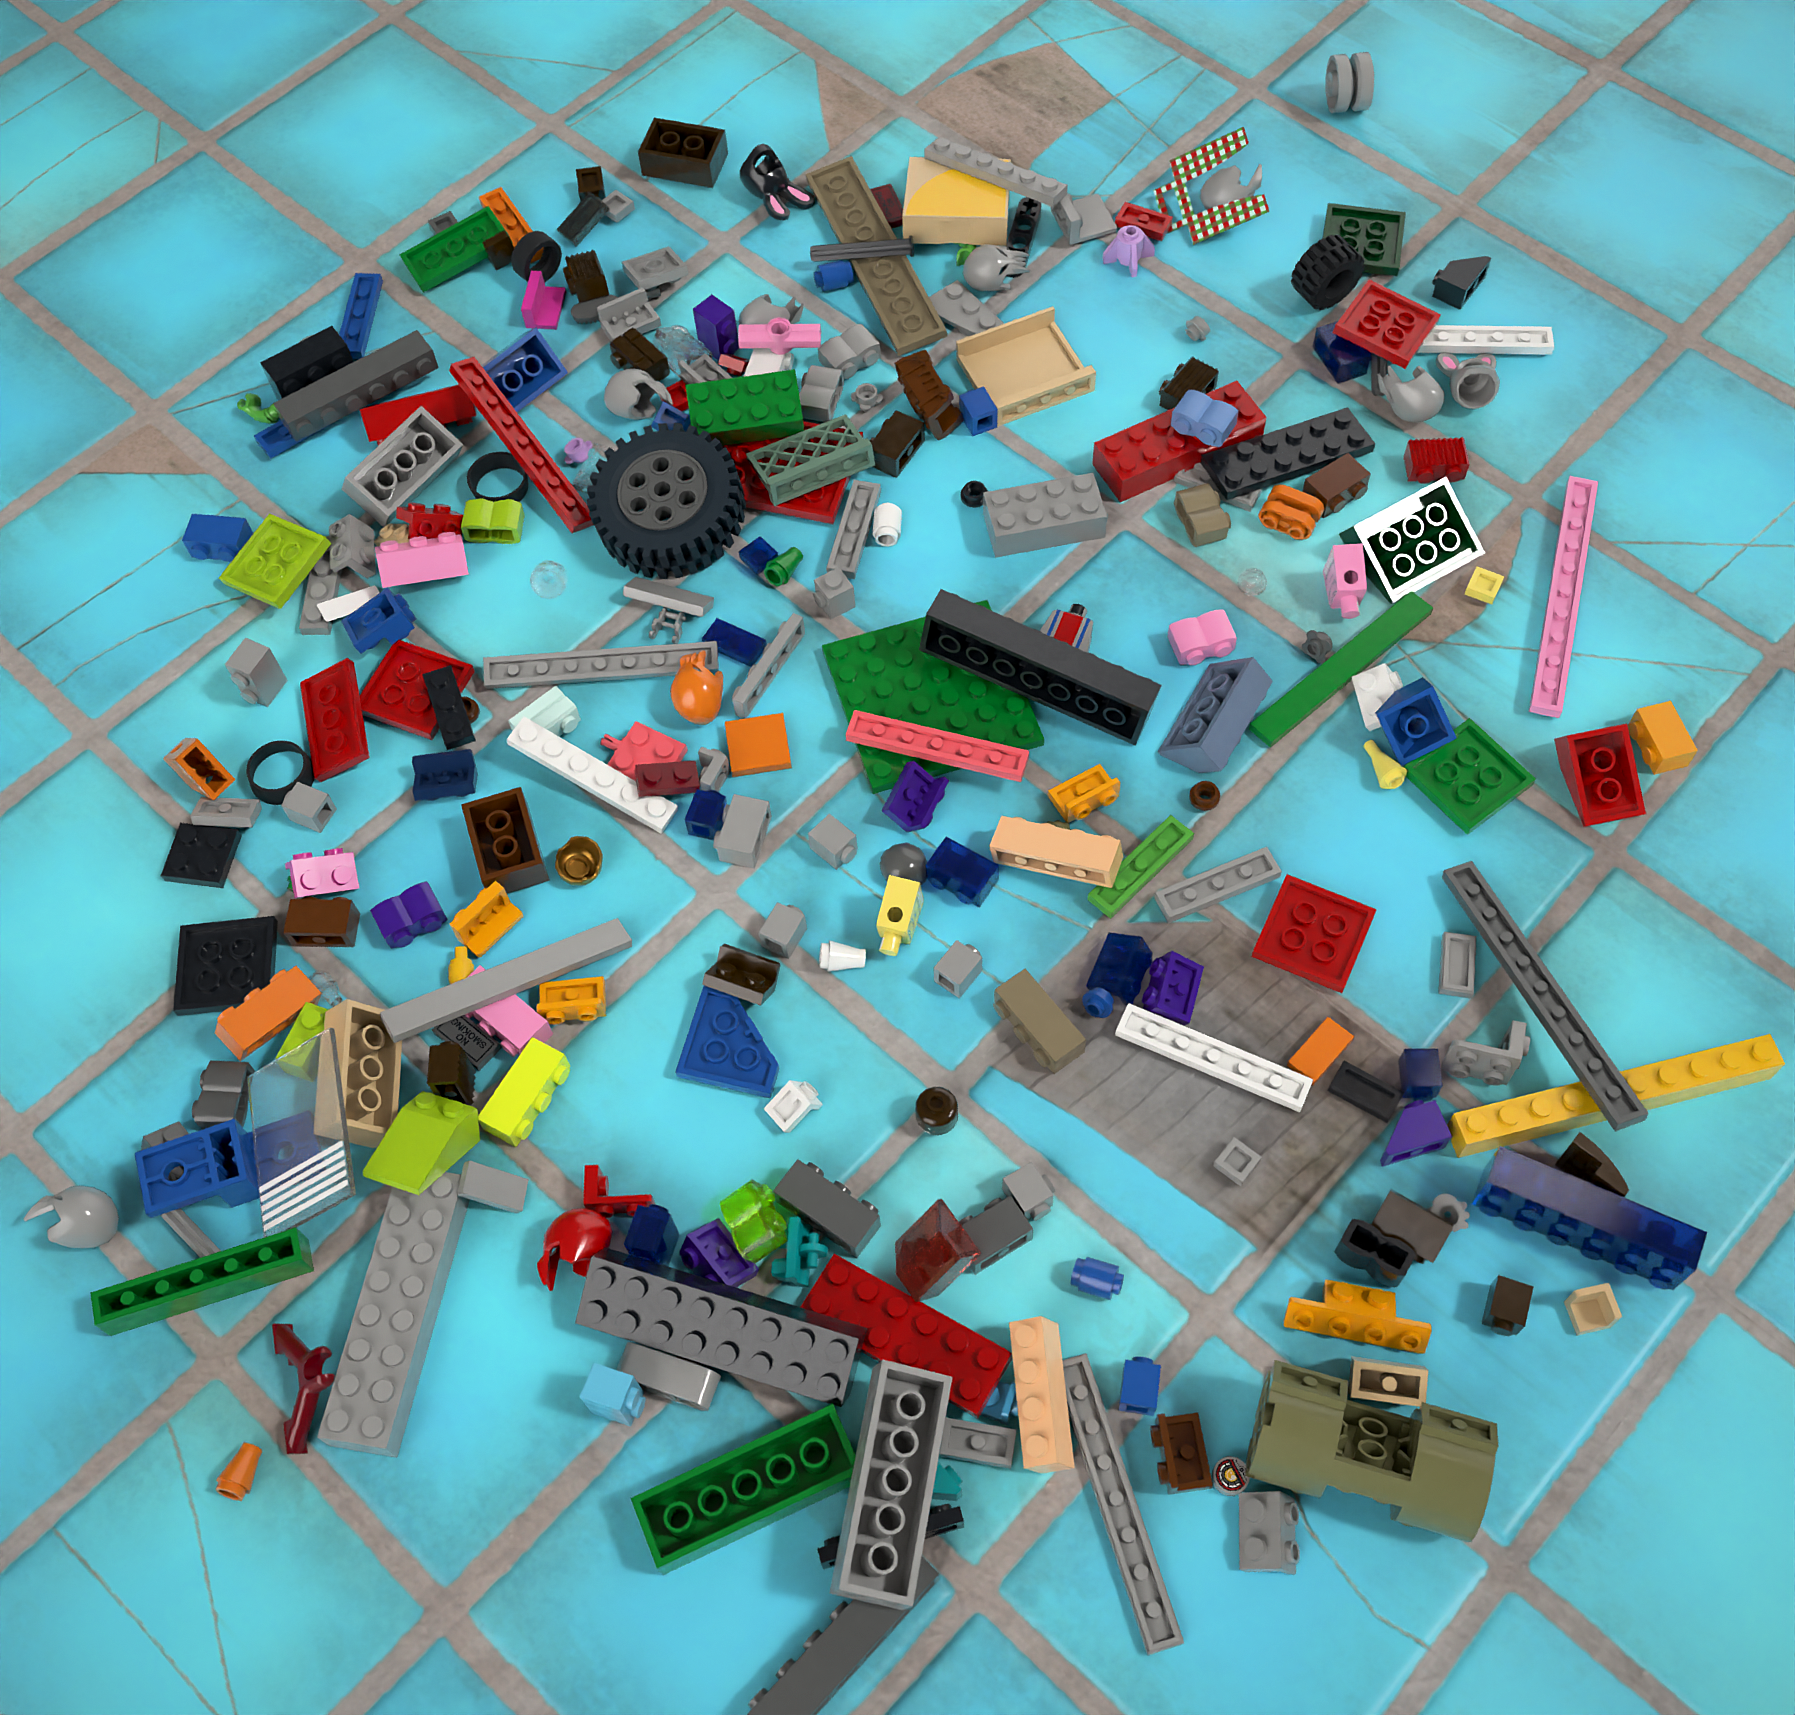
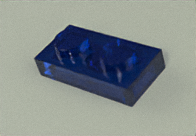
M719 618L715 619L702 638V642L716 641L719 653L750 667L757 662L767 645L765 639Z

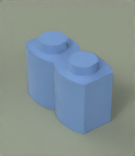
M1188 390L1172 412L1171 426L1180 434L1196 436L1206 445L1221 447L1237 424L1238 410L1226 402L1212 400L1202 392Z

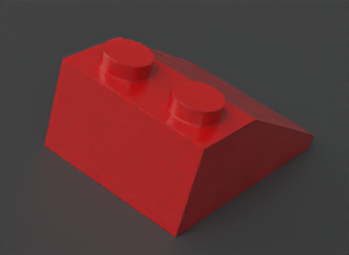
M1627 723L1554 739L1560 769L1584 827L1646 814Z

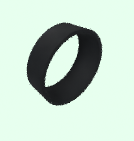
M493 452L480 457L471 465L467 473V484L476 499L482 498L492 502L511 499L520 502L528 491V475L511 453ZM496 469H512L519 472L524 478L516 490L504 496L487 497L477 493V485L480 479L488 472Z
M273 741L261 746L252 754L247 764V777L254 795L259 800L268 804L282 805L285 795L293 789L297 782L310 787L314 782L311 758L297 744L290 741ZM284 751L296 752L302 755V771L289 785L278 789H265L254 783L253 778L257 767L269 756Z

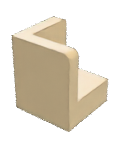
M1609 1282L1575 1290L1564 1301L1577 1336L1611 1328L1622 1318Z

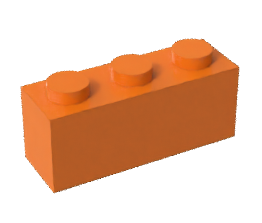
M294 966L289 971L285 969L279 971L270 979L268 986L262 990L260 988L252 990L244 998V1003L237 1008L231 1006L218 1016L215 1034L240 1062L294 1023L306 1002L318 1005L322 993L297 966Z

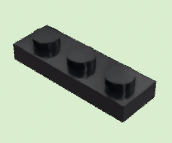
M451 665L422 674L446 749L450 750L475 742L476 739Z

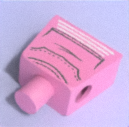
M1363 544L1333 545L1323 569L1329 606L1332 609L1341 608L1342 617L1345 619L1355 618L1360 615L1359 606L1367 591Z

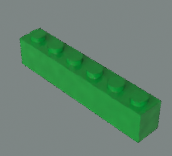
M292 1228L91 1292L94 1325L108 1335L113 1336L313 1272L314 1266L309 1240L297 1228Z

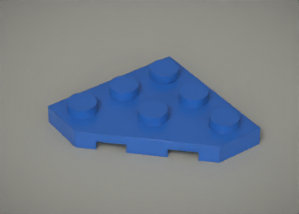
M703 986L675 1071L676 1076L771 1098L780 1069L777 1060L769 1051L755 1024L741 1005L739 998Z

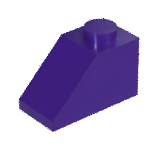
M1418 1100L1404 1107L1380 1159L1382 1167L1441 1150L1447 1146L1452 1135L1436 1100L1424 1103L1423 1100Z

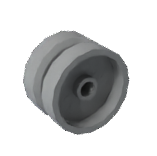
M1368 52L1354 53L1350 60L1346 54L1330 56L1326 69L1325 87L1327 105L1331 113L1346 112L1349 106L1353 111L1368 110L1370 108L1374 92V69L1371 55Z

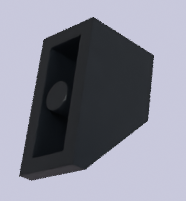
M1482 256L1450 261L1444 270L1439 269L1432 282L1435 285L1432 297L1460 310L1485 279L1491 258Z

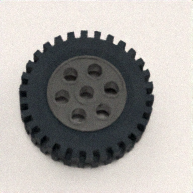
M666 423L658 424L659 431L653 432L651 425L643 427L645 434L638 436L636 430L628 433L631 438L629 442L626 443L620 438L615 442L618 447L617 451L609 447L604 452L607 462L599 459L596 463L599 473L592 472L590 476L592 485L587 487V494L590 498L587 499V506L590 510L591 520L605 548H607L608 553L613 559L616 557L621 566L625 568L628 565L630 571L638 574L641 569L644 576L649 578L653 577L654 571L657 572L660 579H668V571H672L675 578L683 577L682 569L688 568L691 575L697 573V564L702 562L704 567L707 568L712 565L710 560L712 555L718 560L724 555L723 545L729 549L732 547L734 541L731 534L739 536L741 531L739 522L744 523L745 519L743 509H746L745 494L735 463L731 459L726 447L723 448L717 438L712 440L710 433L704 430L699 435L697 428L689 425L685 432L680 423H674L673 430H669Z

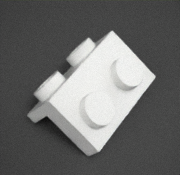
M1385 663L1352 676L1364 724L1369 731L1381 727L1375 712L1394 691L1403 687L1398 672H1392Z

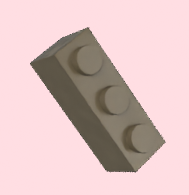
M1023 969L994 990L993 1006L995 1011L1003 1020L1007 1018L1014 1026L1013 1031L1022 1043L1025 1044L1027 1042L1032 1047L1034 1057L1042 1067L1048 1066L1053 1074H1055L1085 1052L1086 1039L1026 969Z

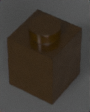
M1498 1275L1490 1285L1481 1324L1491 1327V1330L1499 1335H1517L1525 1327L1534 1287Z

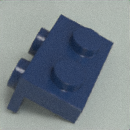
M471 749L412 757V765L415 772L412 792L415 801H433L450 796L464 797L476 792L478 772Z

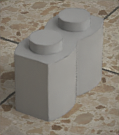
M857 324L847 329L840 336L833 337L824 342L818 348L819 362L824 367L843 370L844 379H848L858 369L872 366L881 357L880 343L863 324Z
M811 365L808 373L803 374L802 389L799 392L802 415L804 419L827 422L833 419L837 402L843 391V370Z

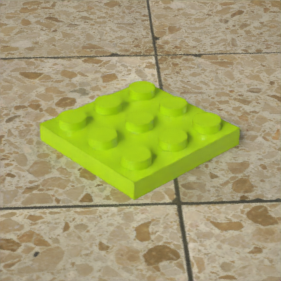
M269 513L220 575L219 579L231 588L281 609L332 543L323 535Z

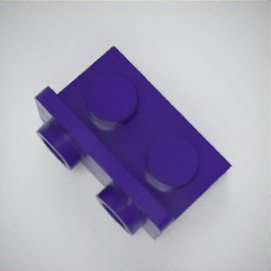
M1174 951L1156 958L1149 969L1151 978L1149 986L1142 996V1009L1154 1014L1156 1013L1183 1026L1189 1024L1204 966Z
M719 1218L687 1234L679 1251L683 1264L692 1270L695 1275L733 1287H738L756 1277L759 1271L756 1264Z

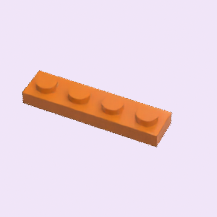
M502 187L479 196L482 207L489 206L510 236L514 248L522 237L529 232H533ZM544 248L537 251L530 263L541 259Z

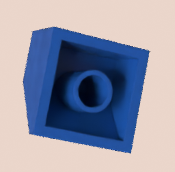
M1423 677L1394 691L1375 712L1394 755L1401 766L1457 739L1433 685Z

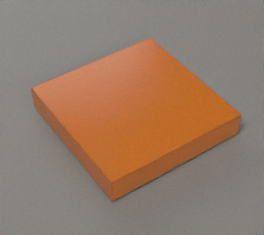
M783 713L725 722L732 777L792 768Z

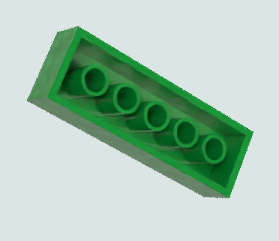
M831 1404L632 1497L631 1501L655 1565L660 1573L665 1575L850 1487L856 1455L836 1409Z

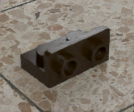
M723 944L720 946L717 962L704 973L702 985L762 1005L775 991L780 963Z

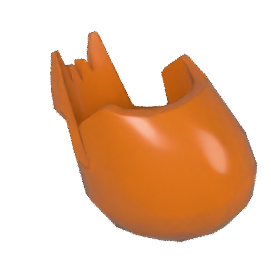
M705 650L700 651L698 654L695 652L681 657L680 668L670 689L671 699L676 711L685 720L697 725H706L717 717L723 693V674L721 671H717L713 675L705 668Z

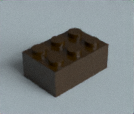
M655 117L638 150L642 176L710 188L714 187L728 155L725 129Z

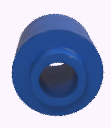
M840 260L818 265L817 271L814 272L816 287H821L822 291L825 292L847 287L849 283H853L854 278L850 262Z
M1086 1257L1085 1260L1077 1258L1070 1284L1077 1286L1078 1291L1111 1300L1113 1294H1120L1124 1275L1119 1273V1266L1090 1257Z

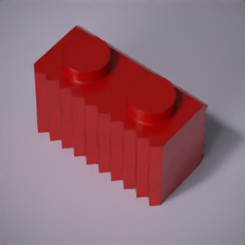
M1451 437L1449 439L1433 438L1431 440L1428 438L1426 440L1416 439L1414 441L1410 439L1404 453V464L1408 482L1418 481L1421 484H1426L1447 477L1450 483L1465 479L1470 465L1463 437L1459 439L1457 437L1454 439Z

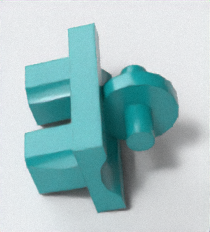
M789 1217L788 1225L774 1228L775 1246L780 1249L787 1248L786 1258H778L772 1261L771 1274L778 1280L790 1281L798 1287H809L810 1269L817 1268L818 1258L827 1257L828 1247L819 1244V1234L812 1233L811 1225L802 1223L800 1217Z

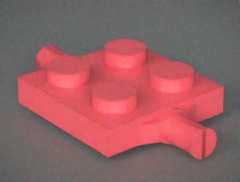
M635 721L621 741L608 734H605L601 740L602 746L614 751V755L607 765L636 781L635 765L681 762L688 751L686 744Z

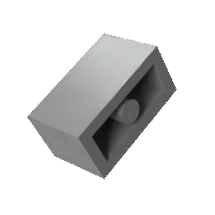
M244 638L225 663L226 668L231 674V680L241 691V697L251 704H256L257 702L268 707L288 681L270 648L247 638Z
M733 795L731 804H727L723 811L722 821L724 824L722 830H718L714 838L713 846L717 849L719 861L755 868L772 817L769 801Z

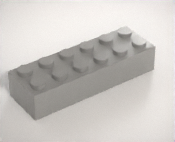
M881 1360L873 1367L829 1594L899 1610L913 1607L952 1382L951 1376L886 1360Z

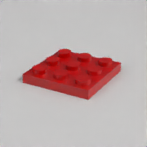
M1369 279L1336 323L1333 333L1406 369L1438 323L1441 314Z
M398 640L393 643L360 694L362 714L371 719L433 740L440 728L422 674L451 665L460 693H462L475 672L471 664Z
M1286 874L1251 957L1343 993L1377 909Z

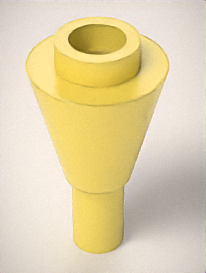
M1374 740L1365 742L1363 747L1372 759L1380 787L1382 789H1395L1404 782L1407 770L1382 752Z

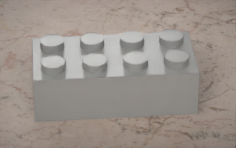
M420 406L345 477L342 490L384 527L396 517L397 507H407L408 503H411L459 456L463 444Z
M1094 473L983 492V516L995 558L1105 538L1107 514Z

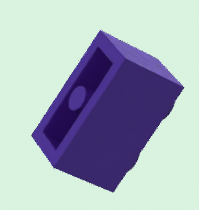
M711 294L693 308V315L699 347L719 361L721 354H735L739 349V339L734 309Z

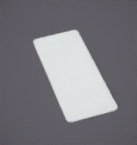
M371 586L319 603L317 607L325 621L329 622L350 615L380 592L376 586Z

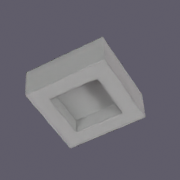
M615 190L600 202L603 205L599 211L618 223L635 209L634 201Z
M1234 1137L1215 1160L1213 1167L1239 1186H1242L1260 1163L1262 1157Z

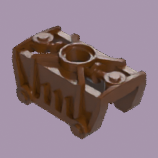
M921 350L899 359L894 364L898 374L897 379L904 386L903 391L919 418L925 422L926 428L939 441L957 428L964 421V418L958 407H954L951 403L954 399L952 391L948 385L943 384L932 366L933 362L926 350Z

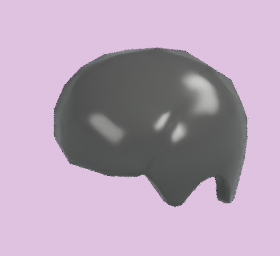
M907 842L895 844L881 856L880 870L886 881H888L889 875L920 882V885L925 883L929 870L926 857L919 847Z

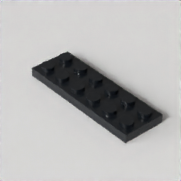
M1347 407L1202 454L1200 463L1224 498L1229 500L1322 469L1346 453H1349L1353 458L1374 451L1375 442Z

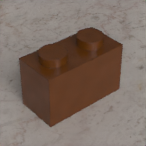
M1346 453L1306 478L1302 492L1318 498L1323 503L1324 512L1321 517L1325 518L1333 512L1337 513L1353 499H1360L1368 490L1367 486L1371 473L1349 453Z
M315 897L290 899L283 933L292 946L354 947L360 912L352 900L344 897H335L332 900L317 899Z

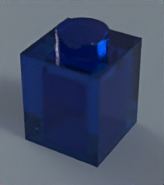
M696 789L684 819L689 835L714 841L716 832L718 830L721 831L724 824L722 817L724 808L727 805L726 796L715 790L704 791Z
M1438 1048L1404 1049L1398 1061L1401 1090L1404 1092L1402 1098H1413L1414 1101L1423 1100V1102L1436 1098L1443 1087Z

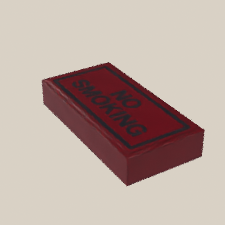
M887 184L870 189L891 229L903 226V207L892 185Z

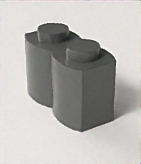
M210 1060L206 1070L202 1071L200 1076L202 1092L192 1106V1117L202 1130L235 1119L242 1127L244 1126L248 1101L253 1091L256 1071L249 1062Z

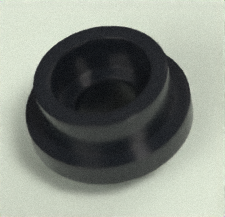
M970 481L961 490V501L966 506L972 508L983 506V492H988L983 483Z

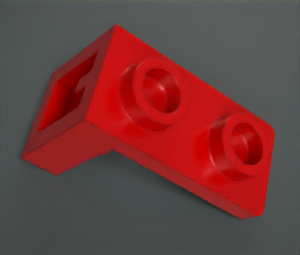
M585 1165L583 1200L585 1208L597 1211L605 1218H610L616 1213H626L629 1216L640 1217L645 1216L647 1212L656 1211V1203L651 1194L608 1196V1176L603 1175L599 1165Z

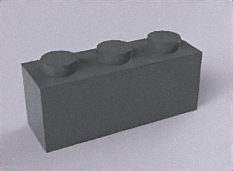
M797 1159L773 1190L776 1202L797 1217H800L801 1220L811 1225L855 1258H858L881 1227L878 1209L864 1199L859 1202L850 1195L851 1191L841 1182L835 1181L832 1183L823 1177L824 1172L815 1164L808 1162L806 1165Z

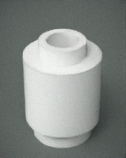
M883 503L874 510L873 536L877 544L885 547L895 545L901 536L902 510L893 503Z

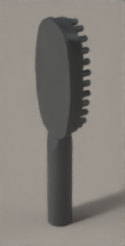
M658 286L653 290L646 291L648 300L661 296ZM609 295L577 303L572 307L571 315L578 324L579 322L582 325L583 322L588 324V322L592 323V321L596 323V320L600 321L597 307L619 297Z

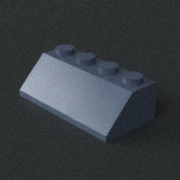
M1254 657L1210 664L1159 748L1158 753L1198 773L1222 771L1227 765L1234 748L1239 744L1246 727L1253 720L1261 701L1266 697L1267 691L1273 682Z

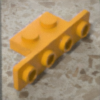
M1325 1279L1323 1286L1322 1302L1290 1297L1284 1316V1327L1419 1354L1425 1353L1432 1332L1431 1324L1396 1317L1395 1292Z

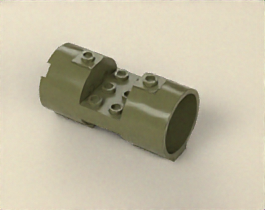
M1274 1360L1271 1371L1269 1370L1258 1402L1252 1439L1249 1441L1245 1476L1290 1489L1298 1494H1307L1317 1498L1322 1496L1326 1485H1329L1344 1493L1353 1492L1373 1498L1381 1504H1390V1519L1400 1522L1405 1526L1421 1528L1468 1543L1474 1539L1486 1510L1493 1479L1495 1455L1498 1449L1497 1423L1424 1402L1421 1403L1420 1409L1416 1408L1410 1418L1347 1400V1380Z

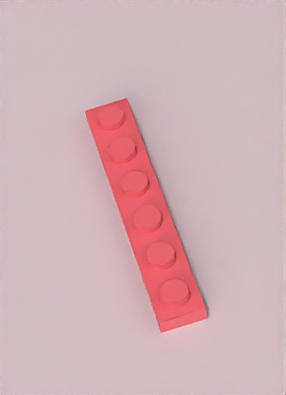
M854 710L845 734L846 741L1018 782H1022L1029 759L1028 750Z

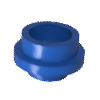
M1096 987L1084 994L1082 1003L1085 1010L1091 1016L1106 1018L1113 1011L1114 999L1108 991Z

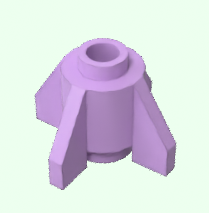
M1132 225L1124 226L1118 231L1117 236L1103 252L1102 261L1103 264L1114 263L1118 258L1122 265L1129 266L1131 276L1137 277L1138 260L1154 256L1155 247L1140 228Z

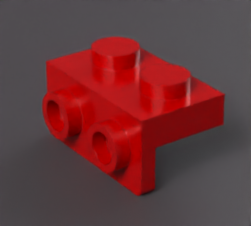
M408 503V507H397L396 518L409 523L408 539L419 536L433 539L438 538L439 534L454 532L455 535L461 534L462 537L461 525L463 515L452 511L449 505L434 504L433 508H425L424 504Z

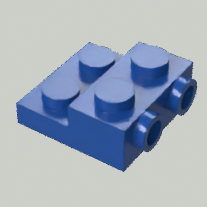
M387 587L341 621L354 647L362 654L367 649L377 646L384 637L391 645L398 640L406 638L410 631L415 628L412 622L417 618L409 609L410 606L400 593L394 595Z

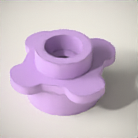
M582 438L570 440L564 448L567 454L564 458L566 464L586 461L589 457V450L593 447L592 442H584Z

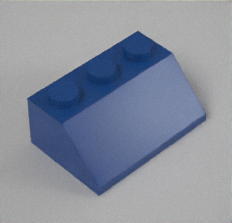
M537 328L525 332L482 365L483 369L516 412L568 373Z

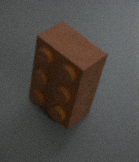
M521 787L461 804L484 888L497 881L504 887L506 893H510L549 881L530 809Z

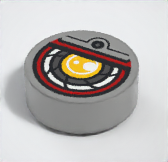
M1232 1456L1220 1459L1212 1471V1482L1215 1488L1226 1496H1236L1242 1493L1250 1477L1245 1476L1246 1464L1239 1458Z

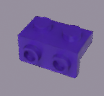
M914 760L906 762L881 811L906 832L924 829L931 823L933 819L932 814L937 804L943 799L949 780L945 776L934 779Z

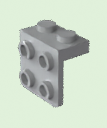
M1513 1020L1498 1048L1463 1040H1453L1442 1061L1441 1069L1457 1078L1473 1077L1481 1079L1489 1085H1507L1515 1070L1519 1069L1522 1056H1526L1529 1050L1530 1037L1525 1036L1527 1023Z

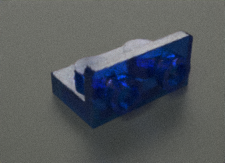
M1109 932L1086 987L1089 990L1096 987L1105 989L1111 996L1119 997L1125 1006L1128 1003L1133 1004L1135 997L1140 993L1141 982L1146 970L1152 964L1153 953L1143 937Z

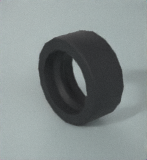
M529 232L520 239L514 248L511 260L513 270L527 282L529 281L531 271H541L545 283L552 278L561 263L562 252L560 245L544 232ZM544 248L541 259L536 265L529 268L533 256L537 251Z

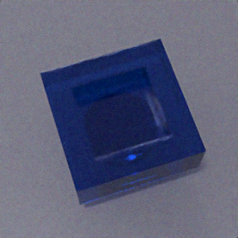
M761 536L738 551L739 558L757 575L764 571L768 561L779 556L778 552Z

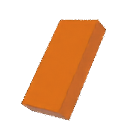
M1327 1017L1288 1061L1287 1067L1294 1072L1313 1079L1311 1085L1314 1086L1349 1046L1354 1036Z

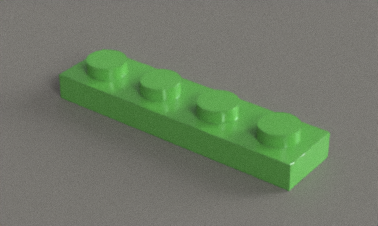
M1170 815L1121 862L1113 887L1097 885L1088 893L1087 900L1111 919L1193 840L1194 833Z

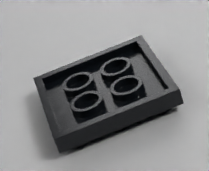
M275 916L180 925L173 1011L177 1016L220 1012L231 1006L237 1008L244 1003V998L256 988L262 990L270 984V979L275 975L278 921Z

